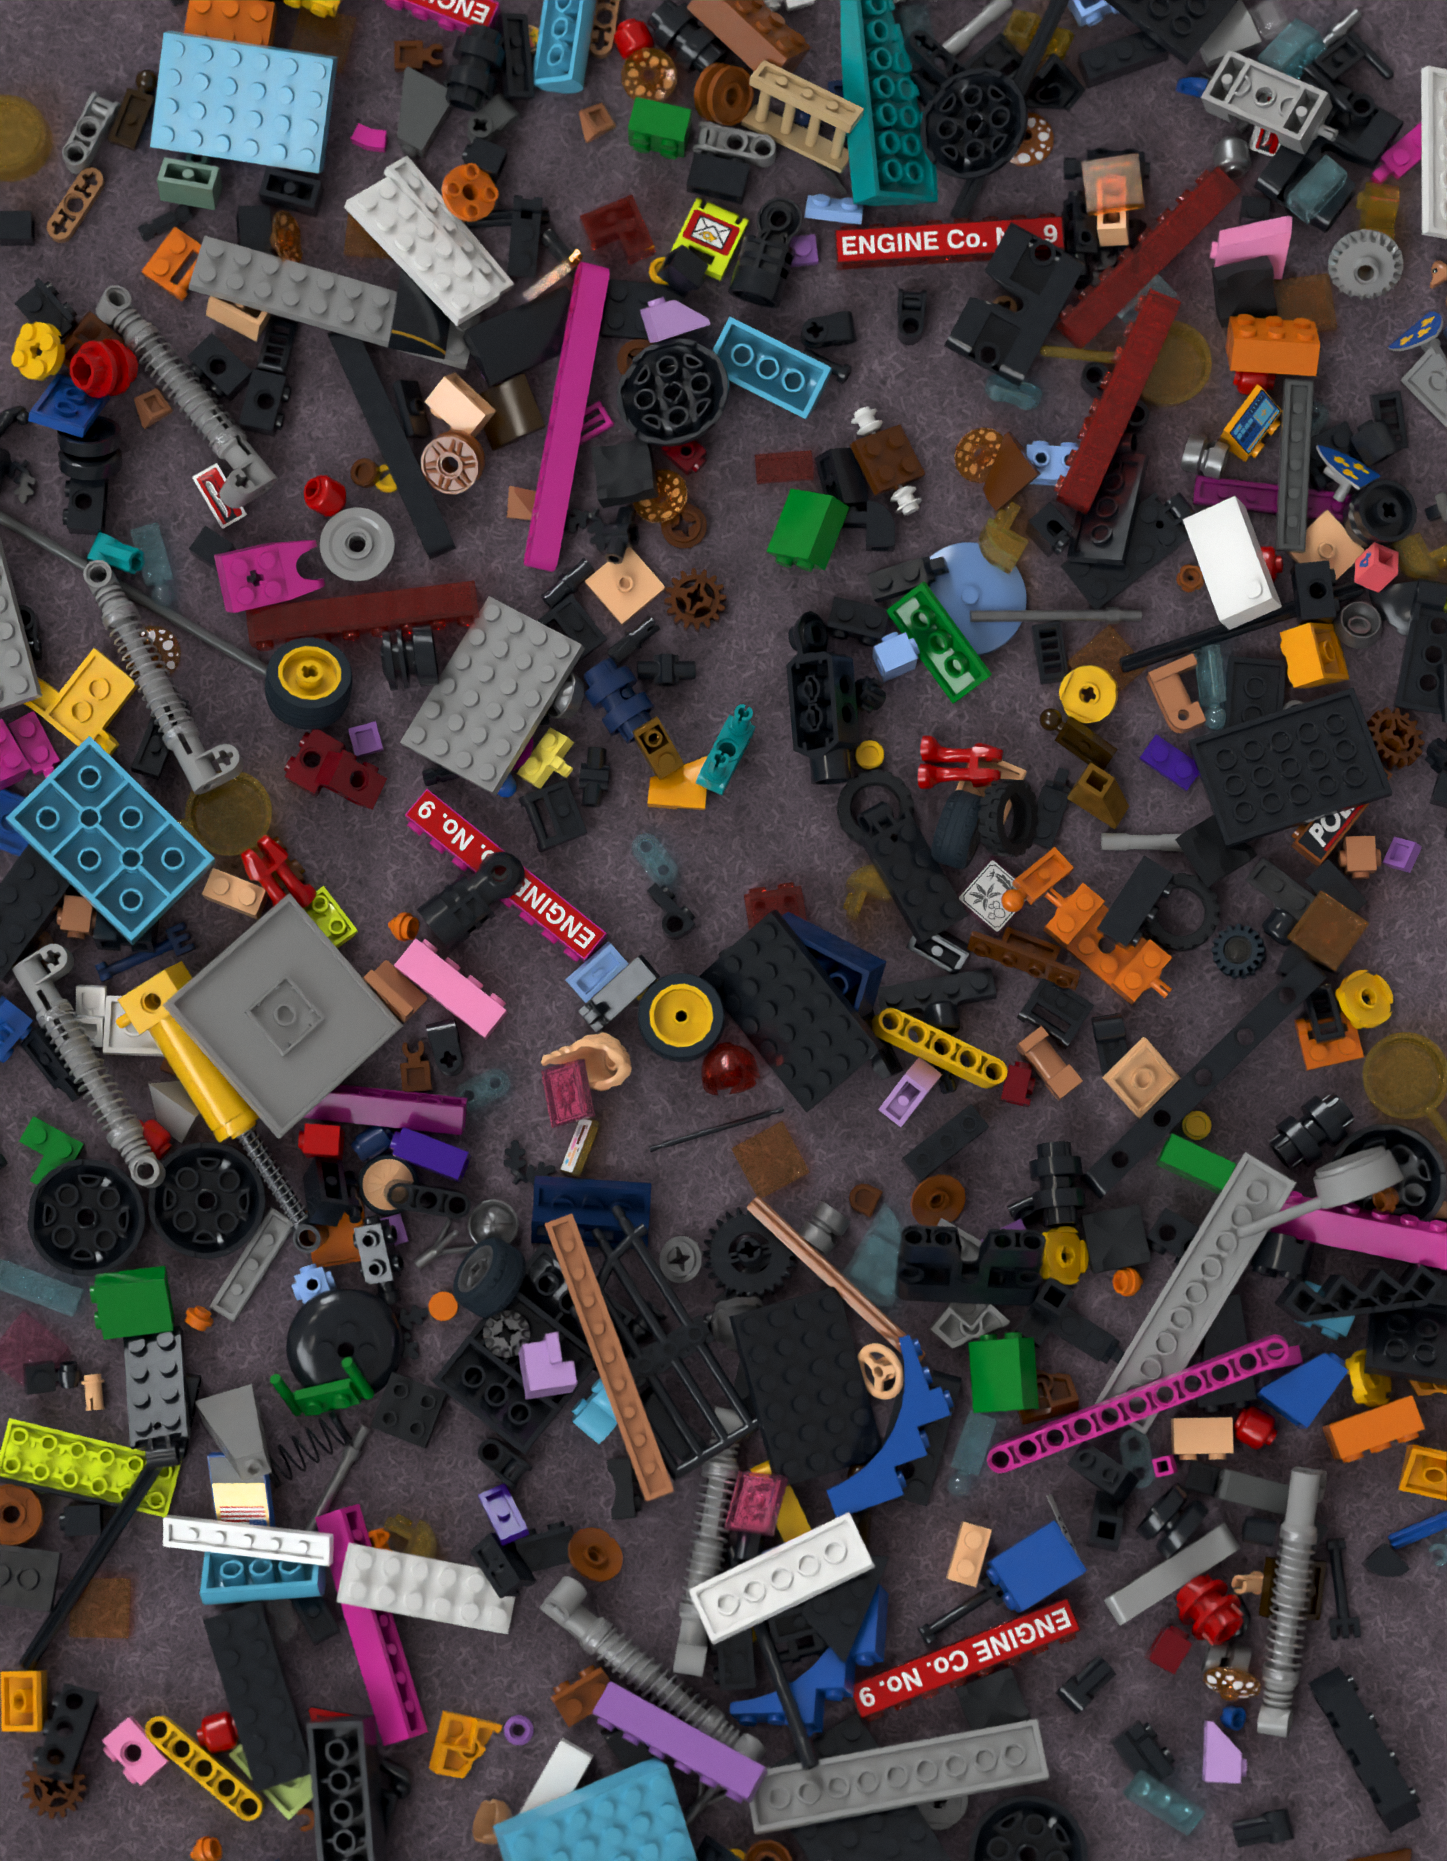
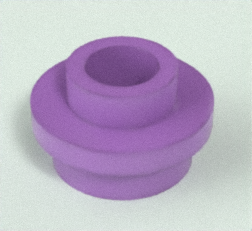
M513 1716L504 1726L506 1739L514 1745L526 1744L533 1736V1724L525 1716ZM517 1724L522 1725L525 1729L524 1734L521 1736H517L513 1732V1728Z

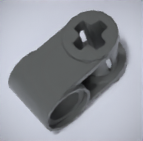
M499 93L481 110L470 117L467 131L468 139L471 143H473L475 137L490 142L501 132L510 128L509 124L512 126L516 123L521 115L507 99H504V95ZM475 127H478L479 129L485 127V132L483 133L481 130L475 132Z

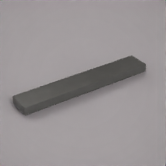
M1285 379L1283 381L1275 551L1305 552L1314 381Z

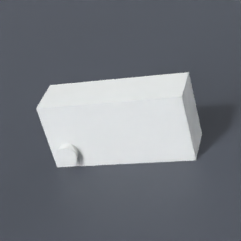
M1236 496L1183 519L1217 616L1223 625L1231 630L1282 607L1246 507Z
M562 1738L519 1814L573 1792L594 1755Z

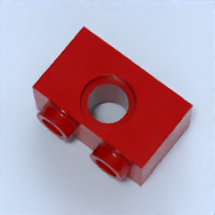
M305 1124L304 1131H299L298 1148H301L303 1154L310 1159H313L314 1156L342 1160L345 1132L341 1126Z

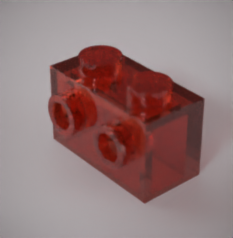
M794 882L777 885L778 889L766 891V887L749 889V894H744L748 929H752L774 909H777L781 915L790 912L807 921L801 886H795Z

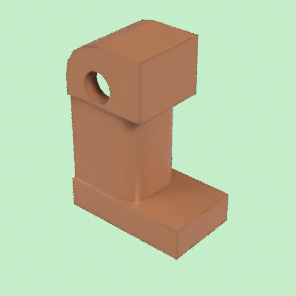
M1193 653L1148 672L1149 676H1146L1167 725L1172 731L1179 734L1199 728L1206 722L1198 701L1191 702L1179 676L1196 668L1198 663ZM1178 714L1185 715L1187 720H1180Z
M1040 1026L1018 1043L1016 1050L1032 1065L1033 1069L1044 1081L1047 1089L1059 1101L1080 1085L1083 1080L1070 1064H1065L1046 1040L1049 1034Z

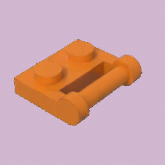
M174 227L141 272L183 302L188 295L186 292L189 289V283L197 259L177 285L173 284L172 280L193 252L199 254L201 244L177 227Z
M1343 1011L1339 1012L1342 1024H1346V1037L1316 1044L1315 1039L1309 1040L1308 1031H1312L1309 1019H1295V1027L1306 1071L1364 1058L1358 1030L1351 1025L1350 1020ZM1333 1019L1318 1020V1024L1332 1022Z

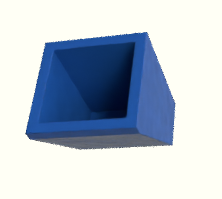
M1332 1352L1330 1354L1322 1353L1256 1389V1397L1299 1429H1305L1309 1427L1349 1370L1343 1367L1345 1361Z
M1055 1520L1036 1529L985 1563L988 1567L986 1570L987 1576L994 1585L999 1584L1004 1592V1595H1002L1003 1601L1011 1611L1014 1609L1016 1613L1023 1612L1087 1571Z

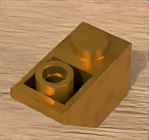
M657 716L632 731L645 760L659 779L685 765Z
M1091 762L1067 796L1068 800L1113 829L1117 828L1129 808L1116 779Z

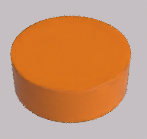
M438 1292L429 1301V1312L439 1321H449L458 1312V1302L452 1294Z

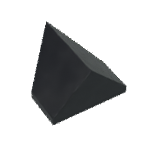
M1052 53L1036 74L1024 97L1027 108L1065 109L1070 111L1086 89L1057 54Z

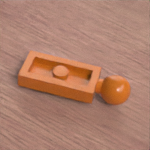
M1054 847L1012 882L1016 889H1009L1004 892L1001 897L1003 908L1008 912H1017L1023 907L1024 898L1032 905L1070 874L1074 867Z

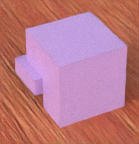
M558 1332L546 1334L542 1342L522 1345L518 1354L526 1399L573 1392L577 1385L574 1362H562Z

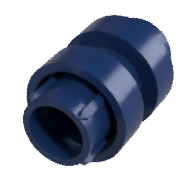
M608 658L584 674L583 677L590 687L584 695L594 710L603 707L607 712L602 722L611 736L620 733L627 744L636 741L632 731L652 719L649 714L655 706L645 692L635 694L632 687L637 683V679L629 667L623 666L618 668L613 659Z

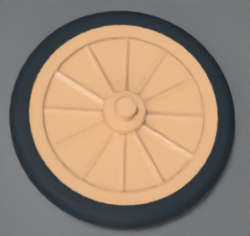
M392 1154L379 1155L372 1161L369 1160L362 1168L358 1177L360 1188L358 1193L364 1205L371 1211L385 1216L404 1212L405 1210L393 1207L385 1199L384 1188L388 1182L396 1179L419 1183L418 1174L413 1165L395 1158ZM395 1188L391 1194L392 1200H402L406 1194L405 1188Z

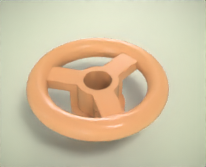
M872 1343L864 1346L857 1357L867 1392L883 1400L896 1397L904 1384V1370L899 1358L891 1349L882 1344ZM878 1352L884 1356L876 1360L870 1353ZM865 1363L872 1369V1374L875 1377L874 1385L866 1375ZM896 1377L894 1386L890 1390L884 1391V1382Z

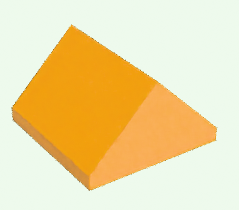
M1414 1444L1407 1445L1398 1490L1447 1501V1452Z
M47 1670L2 1671L1 1731H43L48 1719Z

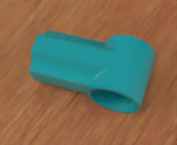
M98 532L86 558L90 562L103 560L110 567L131 574L141 571L145 563L143 551L123 544L119 540Z

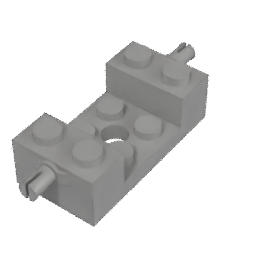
M1231 50L1227 51L1214 76L1203 72L1202 76H1200V78L1208 79L1207 88L1201 96L1206 112L1228 122H1231L1235 116L1276 134L1281 145L1303 155L1306 154L1313 140L1318 135L1334 141L1338 135L1337 129L1324 125L1325 119L1332 109L1328 92ZM1263 92L1273 94L1271 100L1266 103H1260L1257 99Z

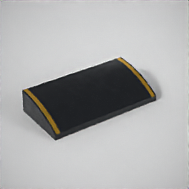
M400 267L388 348L444 359L450 319Z

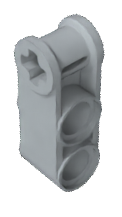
M95 91L90 95L85 109L62 151L65 165L71 173L79 174L85 168H90L110 127L114 124L121 106L119 102L112 103L101 98L100 94ZM88 129L96 130V134L92 137L87 138L83 136V133ZM79 153L83 155V158L78 162L70 161L71 156Z
M702 121L699 123V138L697 144L693 146V152L710 151L716 153L719 158L727 160L730 157H736L744 160L745 164L762 168L771 166L776 160V145L774 140L768 135L720 126L712 122ZM733 141L743 143V146L738 150H732L728 147ZM760 147H768L771 150L765 156H760L756 153Z

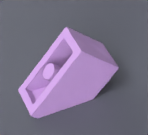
M664 297L647 302L649 307L640 310L650 343L710 325L709 319L676 300L665 302Z
M918 1058L878 1110L902 1127L942 1074L922 1058Z
M1204 1720L1202 1780L1205 1782L1241 1783V1777H1246V1759H1242V1753L1213 1721Z

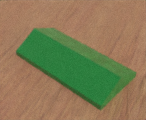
M925 581L886 610L901 633L906 632L908 639L914 638L920 652L918 654L919 658L953 704L992 675Z

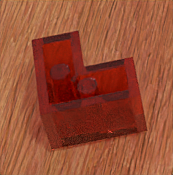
M632 194L580 216L581 228L592 251L618 240L629 265L655 255V245Z

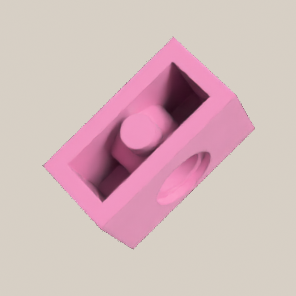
M133 1716L128 1717L102 1740L106 1745L103 1748L104 1752L113 1762L116 1760L120 1761L125 1767L122 1771L132 1784L138 1782L140 1786L144 1785L171 1761L164 1752L146 1737L145 1730ZM131 1744L138 1745L142 1751L141 1758L138 1761L129 1759L127 1755V1749Z

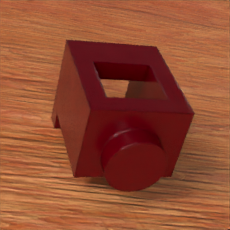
M696 441L680 446L662 447V454L687 476L692 471L695 473L699 472L707 462L705 459L707 450ZM688 447L692 453L689 456H684L681 454V450Z
M1015 1061L1014 1066L1009 1065L1007 1067V1077L1004 1080L1000 1101L1027 1108L1030 1106L1031 1099L1025 1097L1026 1094L1032 1095L1035 1078L1030 1077L1032 1065Z

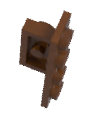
M1010 927L1006 928L1001 941L976 931H972L967 950L972 951L977 956L991 958L1006 967L1017 968L1035 978H1043L1054 982L1061 988H1070L1076 991L1081 971L1056 962L1061 950L1060 946Z

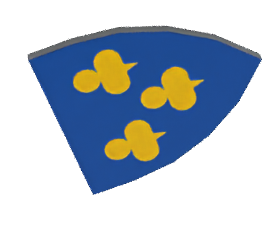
M1428 312L1387 348L1392 351H1404L1421 346L1426 353L1436 342L1440 346V340L1436 339V337H1438L1443 327L1444 321L1442 316L1436 312Z
M1316 446L1320 457L1327 464L1323 473L1340 484L1333 496L1339 502L1344 501L1352 486L1360 490L1381 478V475L1344 453L1328 447Z

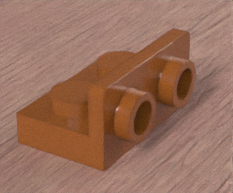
M592 1664L578 1673L581 1679L573 1684L566 1680L553 1688L555 1694L550 1698L568 1727L573 1726L592 1714L609 1684L610 1679L602 1666L596 1669Z

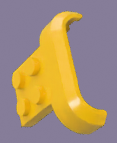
M93 648L60 692L37 677L42 697L23 704L41 715L77 746L81 745L90 736L112 756L119 747V743L105 729L139 685H134L135 680L98 649Z

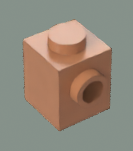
M1349 836L1343 839V850L1338 852L1339 868H1344V875H1352V879L1355 880L1368 879L1369 874H1373L1377 870V866H1381V851L1376 849L1375 836Z
M65 895L63 908L59 907L57 925H61L60 929L64 933H68L67 938L84 940L85 935L93 936L97 915L96 909L84 897Z

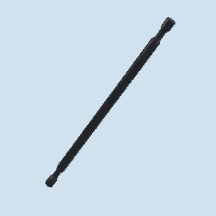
M782 1106L772 1111H765L666 1141L660 1145H653L649 1147L650 1152L766 1118L775 1113H782L784 1109Z
M0 1476L1 1483L99 1505H108L113 1508H118L120 1505L118 1502H109L100 1498Z

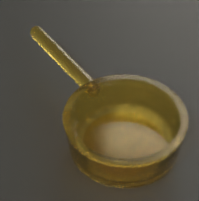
M0 95V181H21L37 173L48 160L53 142L52 131L45 116L31 102L15 95Z
M1171 321L1138 395L1141 399L1158 407H1175L1188 402L1205 386L1211 373L1212 357L1206 340L1195 328L1180 321ZM1048 345L1042 346L1040 349V353L1044 357L1118 364L1123 354Z
M241 772L237 777L206 793L196 795L192 789L186 802L185 819L177 820V822L185 830H189L190 834L206 850L223 856H239L248 848L252 850L256 848L257 841L262 836L268 834L272 819V806L264 786L253 776Z
M1399 1032L1384 1037L1372 1047L1364 1062L1362 1084L1368 1100L1377 1110L1390 1117L1415 1119L1427 1115L1447 1143V1123L1436 1109L1447 1094V1059L1444 1053L1432 1040L1417 1033Z

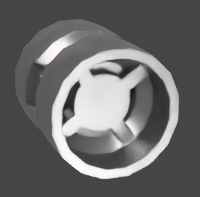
M1190 434L1184 450L1181 469L1193 473L1201 470L1204 476L1220 480L1227 462L1230 444L1215 440L1210 444L1207 438Z
M820 1201L811 1214L813 1220L806 1221L798 1233L812 1247L828 1256L837 1244L835 1237L842 1236L851 1222L831 1206Z
M1227 1641L1219 1645H1211L1208 1642L1202 1662L1201 1674L1218 1678L1216 1672H1219L1224 1676L1225 1681H1229L1226 1679V1676H1233L1234 1679L1229 1682L1240 1681L1243 1683L1249 1667L1252 1649L1238 1644L1229 1647ZM1222 1657H1227L1225 1665L1220 1663Z

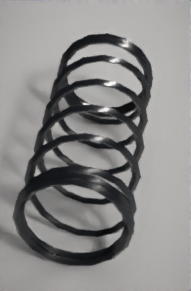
M333 1410L328 1415L343 1438L344 1443L319 1418L318 1421L331 1452L308 1427H305V1431L313 1446L317 1460L311 1456L294 1435L291 1437L302 1461L303 1468L296 1463L281 1444H278L290 1477L281 1470L269 1455L272 1472L269 1473V1479L276 1488L281 1487L282 1484L272 1464L286 1479L292 1480L293 1478L285 1454L299 1470L306 1471V1464L298 1445L315 1463L320 1462V1457L312 1437L324 1451L330 1455L333 1454V1447L325 1428L341 1445L346 1446L349 1442H352L349 1433Z

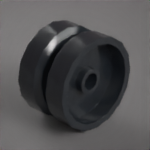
M98 416L83 438L57 430V440L60 447L58 464L63 474L79 480H99L113 476L121 470L122 451L119 448L121 444V428L114 420Z
M1391 480L1373 482L1356 491L1348 498L1343 508V524L1346 533L1353 542L1366 549L1374 542L1387 547L1394 542L1402 540L1412 531L1417 518V507L1413 496L1406 487Z
M1178 1482L1152 1505L1146 1513V1517L1136 1529V1532L1146 1541L1154 1539L1163 1530L1164 1533L1156 1543V1549L1166 1558L1173 1555L1187 1540L1209 1511L1199 1500L1192 1501L1181 1510V1507L1188 1499L1189 1492Z

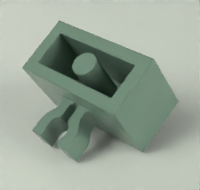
M187 153L186 161L164 157L157 177L160 200L216 210L223 188L220 168L210 166L209 156L204 155L202 160L194 163V154Z

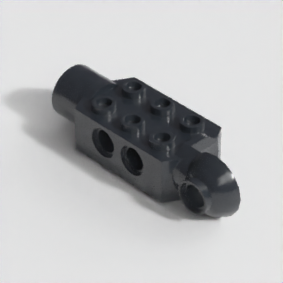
M812 611L805 612L797 619L795 625L790 628L788 633L791 647L798 651L794 658L786 665L793 751L809 757L811 784L832 785L846 783L852 780L850 753L860 744L853 658L846 654L826 652L828 635L823 620Z

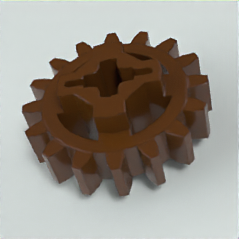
M692 568L691 575L687 576L684 571H681V580L674 577L671 579L674 588L666 587V593L671 597L664 599V604L672 606L667 610V615H676L674 619L675 625L682 621L684 622V630L687 631L690 625H694L695 631L699 632L700 625L702 624L707 629H710L711 619L715 622L720 621L717 612H725V607L720 603L727 601L726 595L719 594L724 590V585H715L717 581L716 575L709 579L707 578V570L704 569L701 575H697L696 569ZM695 582L693 586L687 589L683 588L684 585ZM706 585L712 590L715 600L707 596L705 592ZM699 590L700 601L702 602H697L693 610H691L690 598H694ZM676 600L684 604L686 608L685 614L679 610ZM703 611L709 612L703 617L696 618V615Z
M1386 707L1381 712L1379 710L1375 712L1366 723L1381 763L1386 761L1389 769L1397 765L1398 769H1402L1406 765L1410 766L1423 753L1420 748L1425 744V741L1419 739L1423 731L1416 730L1417 720L1412 722L1408 720V712L1402 716L1400 715L1399 708L1391 712Z
M55 1755L53 1760L50 1758L48 1760L53 1765L63 1762L61 1761V1756ZM32 1762L35 1770H26L25 1774L30 1777V1780L22 1783V1786L29 1788V1792L25 1793L23 1797L33 1800L29 1808L32 1809L38 1806L40 1808L38 1811L39 1816L44 1815L48 1811L50 1819H54L57 1812L60 1813L62 1818L66 1817L67 1808L75 1812L78 1809L75 1801L83 1802L85 1800L80 1795V1791L88 1789V1786L81 1784V1780L86 1778L87 1775L78 1774L77 1772L81 1764H78L73 1779L74 1788L69 1786V1783L59 1781L58 1786L64 1791L58 1790L52 1793L50 1792L52 1787L46 1781L52 1782L55 1780L37 1775V1764ZM36 1784L41 1787L43 1794L41 1799L37 1794ZM56 1798L68 1799L63 1805L52 1806Z

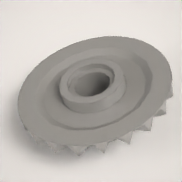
M1375 230L1354 231L1341 238L1333 247L1328 261L1329 275L1333 285L1338 287L1340 293L1344 292L1350 298L1359 296L1361 301L1365 298L1374 300L1380 295L1385 296L1390 289H1394L1396 283L1400 280L1403 270L1402 253L1396 242L1382 232ZM1363 265L1372 267L1369 271H1362L1359 268Z
M366 508L345 509L334 515L326 523L321 533L320 552L322 559L330 571L343 580L354 582L368 581L375 576H379L388 567L393 558L395 542L391 527L381 515ZM360 540L366 544L365 548L360 552L350 550L351 544L355 541Z

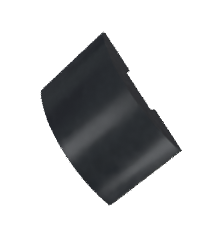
M544 1243L539 1246L526 1263L524 1280L518 1293L502 1311H514L525 1318L530 1328L529 1343L542 1342L546 1334L558 1332L562 1362H574L577 1385L573 1392L526 1399L519 1354L510 1358L499 1357L493 1354L484 1342L483 1330L490 1317L483 1318L432 1380L433 1383L524 1455L596 1366L588 1341L578 1327L577 1321L573 1319L569 1308L574 1306L554 1251ZM608 1295L627 1326L635 1315ZM502 1322V1332L498 1333L494 1338H504L508 1346H511V1336L515 1332H519V1330H509L508 1325L506 1326L505 1322Z

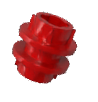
M117 339L93 340L84 343L78 350V353L73 356L69 374L75 386L84 390L90 397L118 396L125 393L130 383L137 377L139 363H137L133 351L125 347Z
M1208 1574L1206 1576L1200 1575L1190 1580L1176 1597L1178 1603L1176 1606L1180 1609L1179 1620L1184 1625L1194 1624L1192 1634L1197 1640L1206 1639L1211 1645H1219L1230 1639L1240 1629L1244 1621L1242 1618L1244 1614L1239 1610L1241 1601L1237 1595L1230 1594L1225 1596L1228 1590L1226 1583L1220 1579L1213 1580Z

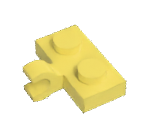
M550 727L532 751L530 758H528L516 774L539 789L542 788L553 771L567 778L573 768L567 765L563 758L574 742Z

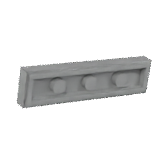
M272 1207L270 1208L209 1307L235 1323L292 1231L290 1228L293 1223L288 1221V1217Z

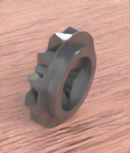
M674 1237L667 1241L661 1250L659 1260L661 1270L673 1282H690L694 1277L699 1276L698 1272L704 1266L702 1263L703 1252L700 1250L698 1242L689 1237ZM681 1253L682 1255L690 1256L684 1263L685 1267L682 1264L673 1263L681 1258Z
M501 1311L491 1316L486 1322L483 1330L484 1342L493 1354L504 1358L514 1357L518 1355L523 1344L529 1343V1325L520 1314L514 1311ZM502 1322H505L506 1326L508 1325L509 1330H519V1332H515L511 1336V1346H508L504 1338H494V1336L502 1332Z

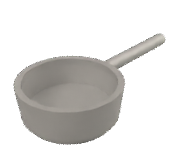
M1384 1146L1348 1155L1315 1171L1316 1176L1313 1180L1317 1198L1242 1226L1237 1230V1235L1242 1239L1318 1209L1335 1207L1367 1197L1404 1179V1176L1391 1151L1385 1150Z

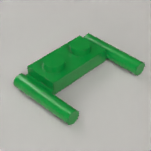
M350 1357L344 1358L341 1362V1365L350 1377L347 1379L296 1390L292 1393L279 1374H274L270 1378L271 1384L294 1416H299L302 1413L305 1416L319 1415L331 1410L345 1409L349 1406L361 1404L362 1397L369 1400L374 1396L373 1389Z

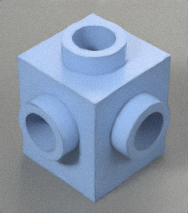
M316 1263L300 1268V1274L294 1276L296 1283L292 1284L296 1300L302 1299L303 1304L319 1293L336 1288L332 1272H326L322 1266L317 1268ZM314 1279L318 1282V1287L311 1291L308 1289L307 1284L310 1280Z

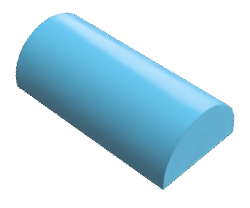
M544 0L533 68L534 87L545 91L566 94L578 93L583 90L597 0Z
M730 316L713 349V352L723 363L729 381L806 420L818 403L832 372L831 367Z
M205 1551L200 1587L201 1600L204 1605L323 1596L326 1586V1566Z

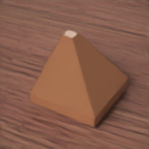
M602 103L579 111L583 134L587 143L616 127Z
M158 388L134 398L144 429H147L173 412Z
M509 486L507 518L531 520L536 491Z

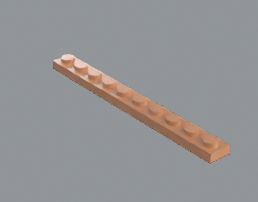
M569 1214L545 1223L645 1500L649 1502L673 1493L672 1483L574 1216Z

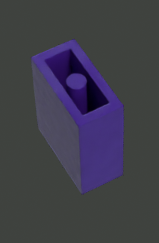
M405 1127L402 1128L401 1133L395 1132L390 1144V1148L393 1150L392 1155L395 1158L459 1183L462 1182L472 1157L465 1150Z

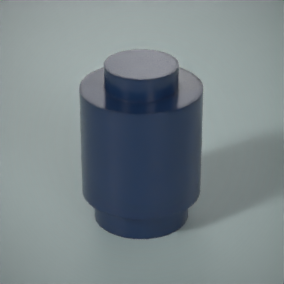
M371 1125L355 1136L356 1140L350 1144L364 1163L368 1159L372 1161L388 1150L394 1134L389 1127Z

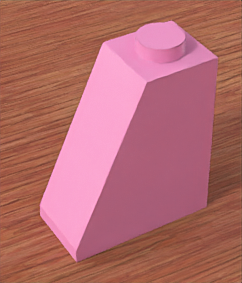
M1284 216L1220 230L1217 242L1212 241L1210 258L1215 259L1214 267L1268 256L1273 266V279L1282 280L1292 233V217Z

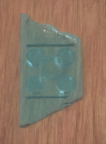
M885 1203L879 1210L842 1275L874 1305L891 1307L897 1297L894 1291L897 1251L903 1228Z

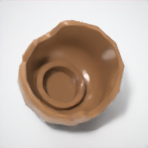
M492 1799L491 1801L484 1800L481 1803L473 1822L472 1833L475 1841L489 1845L498 1844L493 1826L512 1818L511 1809L505 1802Z

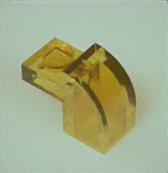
M1014 9L1003 35L1016 48L1026 53L1042 19L1036 13ZM1057 27L1041 60L1050 57L1052 53L1057 54L1061 60H1064L1075 36L1071 30Z
M1013 502L1009 504L1006 511L1000 508L994 520L989 517L979 534V548L984 558L1007 574H1010L1029 542L1026 538L1009 529L1021 509L1020 506Z
M1420 532L1394 543L1390 548L1399 552L1398 567L1411 579L1417 581L1418 578L1433 580L1439 575L1437 565L1440 569L1447 567V545L1429 552Z
M874 865L863 866L850 875L845 887L855 890V893H848L843 909L848 910L846 918L857 921L867 895L889 903L891 895Z
M397 1514L396 1518L388 1516L383 1527L409 1540L403 1553L435 1559L438 1550V1540L435 1531L429 1523L420 1519L416 1528L411 1527L413 1521L400 1514Z

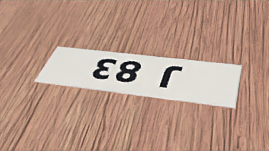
M1050 1494L1047 1498L1060 1528L1078 1556L1053 1496Z

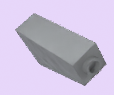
M252 1384L195 1401L204 1427L242 1481L272 1473L260 1405Z

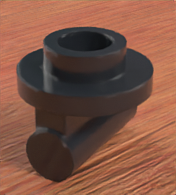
M1032 1195L1007 1206L1013 1220L1021 1219L1024 1226L1034 1224L1041 1215V1213L1033 1212Z

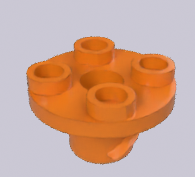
M474 163L455 167L445 176L442 184V197L448 210L455 217L468 222L481 220L490 214L499 195L498 189L494 186L490 176Z

